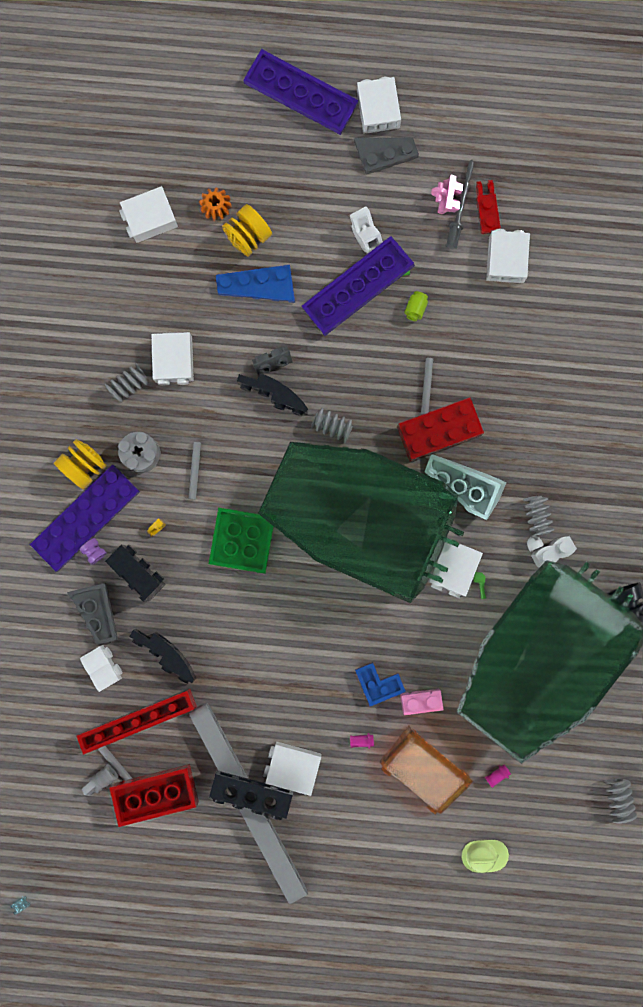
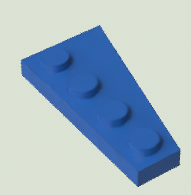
M290 265L216 275L218 295L295 303Z

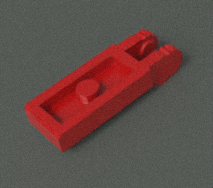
M488 180V195H483L481 181L476 182V201L481 234H488L496 229H501L493 180Z

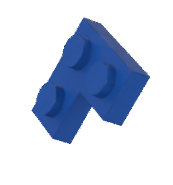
M373 662L355 669L369 706L406 692L398 673L380 680Z

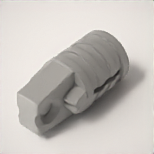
M107 764L89 779L90 782L82 788L84 795L91 796L95 792L98 794L103 791L105 787L118 779L117 772L111 765Z

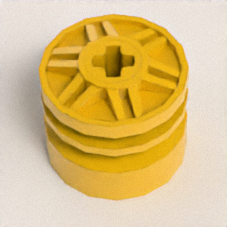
M245 204L236 213L240 222L230 218V224L225 223L222 229L231 244L249 257L252 254L251 249H258L255 239L260 243H264L272 236V231L257 211L250 205Z
M75 439L73 443L78 450L69 446L68 450L72 456L69 457L62 453L54 461V465L73 483L85 490L93 481L88 473L91 471L94 474H100L95 465H98L103 470L107 465L93 448Z

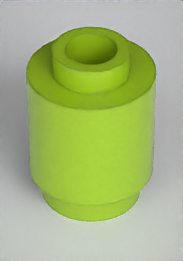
M415 291L410 296L404 311L409 320L417 321L422 319L428 304V296L426 294Z

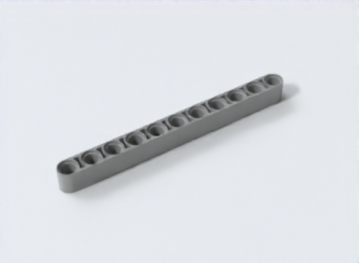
M206 703L189 713L217 769L248 778L209 704ZM228 787L231 795L237 794V790L234 787ZM253 792L246 793V798L253 801L256 799V795ZM248 808L239 809L288 903L292 904L308 895L306 886L266 813H263V815L252 813V809Z

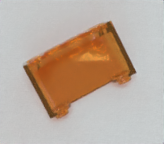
M410 725L380 760V764L383 766L381 770L388 776H395L428 804L427 808L435 815L437 812L442 814L473 782L468 773L463 769L460 770L456 764L452 763L428 743Z

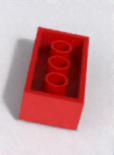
M471 397L398 423L397 425L410 462L478 438L484 434Z
M190 764L116 782L109 788L118 827L196 808L199 803Z

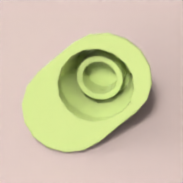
M499 840L472 841L465 845L462 850L463 864L467 869L477 873L501 870L505 867L509 858L507 847Z

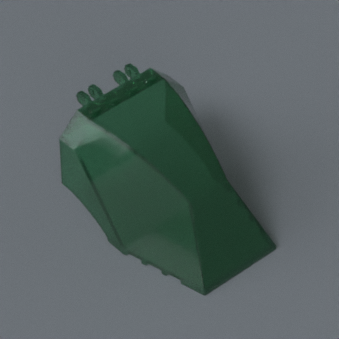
M290 441L258 512L260 516L311 556L313 560L408 603H411L425 588L429 578L439 583L443 582L444 579L442 577L431 574L432 569L435 567L442 572L448 571L449 568L436 563V560L444 542L454 547H458L460 544L453 539L447 538L449 531L457 536H463L464 534L463 531L451 527L456 517L458 494L446 483L364 448L353 449Z
M546 560L530 577L482 641L471 675L468 678L466 689L457 709L458 714L521 764L539 753L546 746L551 745L564 734L569 733L570 730L579 724L584 723L613 684L638 655L643 646V625L637 616L626 608L634 596L630 593L624 599V602L620 604L615 599L621 595L624 588L619 586L614 594L609 596L595 586L592 582L600 573L597 569L591 574L589 580L584 578L582 574L589 568L590 564L588 562L577 573L567 565Z

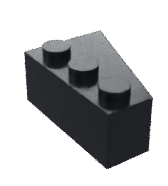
M121 544L105 562L120 578H123L129 584L128 586L131 590L134 589L140 595L139 598L143 602L151 601L166 585L163 582V576L157 571L155 573L149 569L151 565L144 558L140 560L135 555L137 552L133 547Z

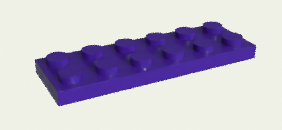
M263 49L260 50L243 80L245 85L339 135L342 134L359 104V100Z
M390 236L304 303L302 308L323 335L326 336L415 266L414 262L393 237Z
M112 464L30 546L58 572L80 551L79 549L100 532L140 491Z

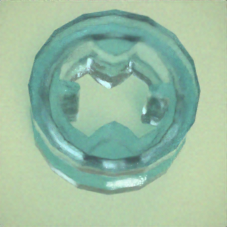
M26 896L21 897L10 905V908L14 909V915L31 905L30 902H26Z

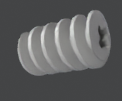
M135 363L137 369L129 367L130 374L123 371L124 378L117 375L118 382L111 379V387L105 384L111 395L119 402H123L122 395L129 398L128 391L133 394L136 393L134 387L142 389L141 382L145 385L148 384L146 375L137 363Z
M321 408L316 413L310 429L316 425L317 432L323 428L324 435L330 431L331 438L337 434V440L340 441L344 437V443L346 444L353 426L351 419L345 423L344 416L338 420V414L331 417V411L324 414V408Z
M534 496L523 499V501L529 502L524 506L525 509H531V511L526 513V516H530L532 519L527 522L534 524L533 527L529 528V531H533L535 534L530 537L549 534L555 530L552 527H548V525L553 523V520H547V517L551 515V513L545 512L546 509L550 508V505L543 504L548 500L547 497Z
M621 778L605 780V784L611 785L606 791L613 793L608 796L609 800H614V803L609 804V807L616 809L611 812L612 816H617L612 822L621 824L635 820L637 814L633 812L636 807L632 804L634 798L630 796L632 794V789L629 788L631 782Z

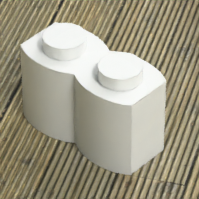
M570 536L561 537L553 540L548 546L538 548L532 553L531 557L538 568L549 567L555 564L559 558H565L573 554L577 548Z
M103 645L80 658L99 692L122 679L121 668L118 664L112 662L111 658L113 655L108 647L105 648Z

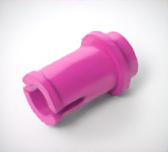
M369 733L358 736L350 735L351 748L368 747L370 749V747H374V736Z
M504 764L502 766L499 765L497 770L485 778L493 788L505 778L509 779L511 773Z

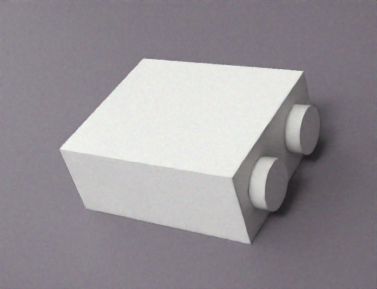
M381 77L377 80L365 79L357 82V97L363 134L399 129L401 115L395 78Z
M162 186L120 202L122 209L119 212L123 221L127 220L129 225L126 227L130 238L134 237L136 243L178 227Z
M496 229L491 232L488 244L486 281L525 282L528 275L530 233H525L522 230L507 232L504 229Z
M190 332L152 334L153 380L158 385H170V382L186 385L190 381H194L193 347Z
M444 539L428 582L432 583V588L442 591L443 588L449 590V595L454 597L466 596L483 553L452 540Z
M276 742L275 747L271 746L268 758H272L271 764L265 767L263 777L267 778L265 784L311 796L321 760V753Z

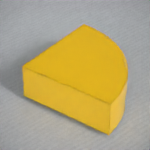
M158 518L149 527L147 533L154 537L166 524L162 519Z

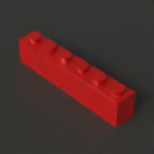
M187 689L84 731L76 737L84 755L192 711L197 705L191 689Z

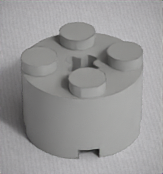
M144 432L130 433L118 445V455L121 462L135 472H148L155 468L159 461L161 451L158 443ZM138 449L143 450L141 451V456L137 455Z

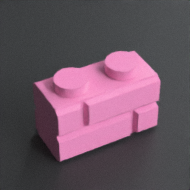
M439 688L400 694L404 715L443 710L441 690Z

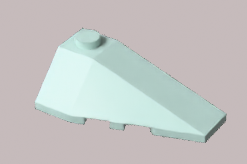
M431 454L425 469V473L438 485L446 489L468 512L485 520L489 518L500 500L507 483L491 475Z

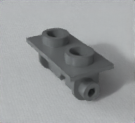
M281 346L272 350V357H269L267 353L255 356L252 362L257 375L259 376V373H269L274 369L292 363L291 354L287 346Z

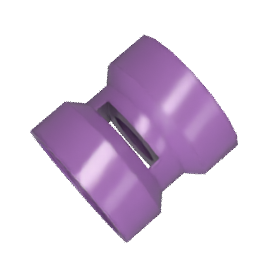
M95 538L86 542L79 549L82 554L87 555L91 565L101 560L107 554L103 548L98 546L99 542Z

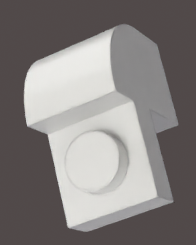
M367 207L350 215L353 233L361 248L368 254L383 242L381 234L374 226Z

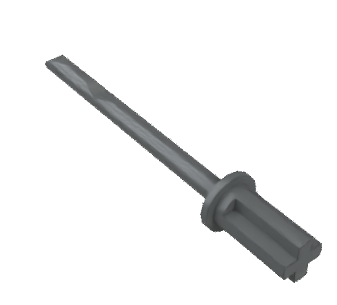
M470 160L467 168L466 181L463 185L460 207L457 211L455 222L449 224L450 231L446 247H449L451 250L457 249L460 233L464 228L460 221L473 171V160Z

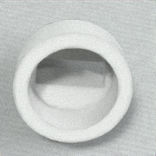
M538 536L530 537L527 541L530 552L544 546Z

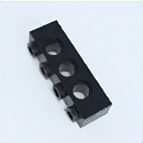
M217 770L209 798H212L213 802L218 804L226 802L232 804V807L236 809L248 808L252 809V813L258 815L266 813L270 814V817L273 819L282 820V818L287 819L293 791ZM234 787L237 790V794L229 795L227 788ZM246 793H255L256 799L253 801L248 800ZM272 797L276 803L273 806H269L265 803V799Z

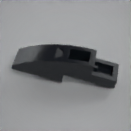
M259 373L257 380L239 374L237 383L242 390L251 392L252 389L258 391V394L263 397L271 395V404H274L273 407L276 409L285 410L286 408L292 410L291 413L298 416L308 415V408L304 402L281 382L262 373Z
M134 629L129 637L133 639L132 642L139 647L144 645L150 649L149 653L156 657L162 656L159 664L162 665V670L169 674L174 672L179 675L178 679L186 684L189 682L193 683L196 680L194 671L187 659L167 638L158 632L153 633L152 637L138 629Z

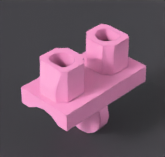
M450 175L449 179L443 180V183L439 182L438 187L431 190V194L436 197L435 202L439 203V214H444L447 211L455 213L459 210L460 201L453 199V195L458 196L461 194L463 184L457 182L454 175Z

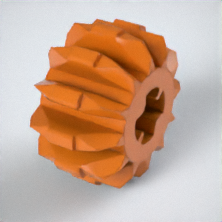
M217 187L214 189V192L208 188V194L202 193L203 199L199 201L200 206H202L201 212L205 213L207 219L212 216L213 221H216L217 217L223 220V214L229 215L228 209L232 207L229 202L231 200L230 196L226 195L225 190L219 192Z

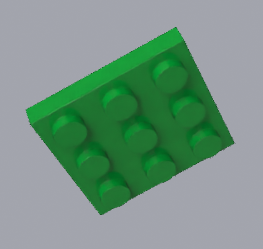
M218 507L208 564L266 574L275 517Z

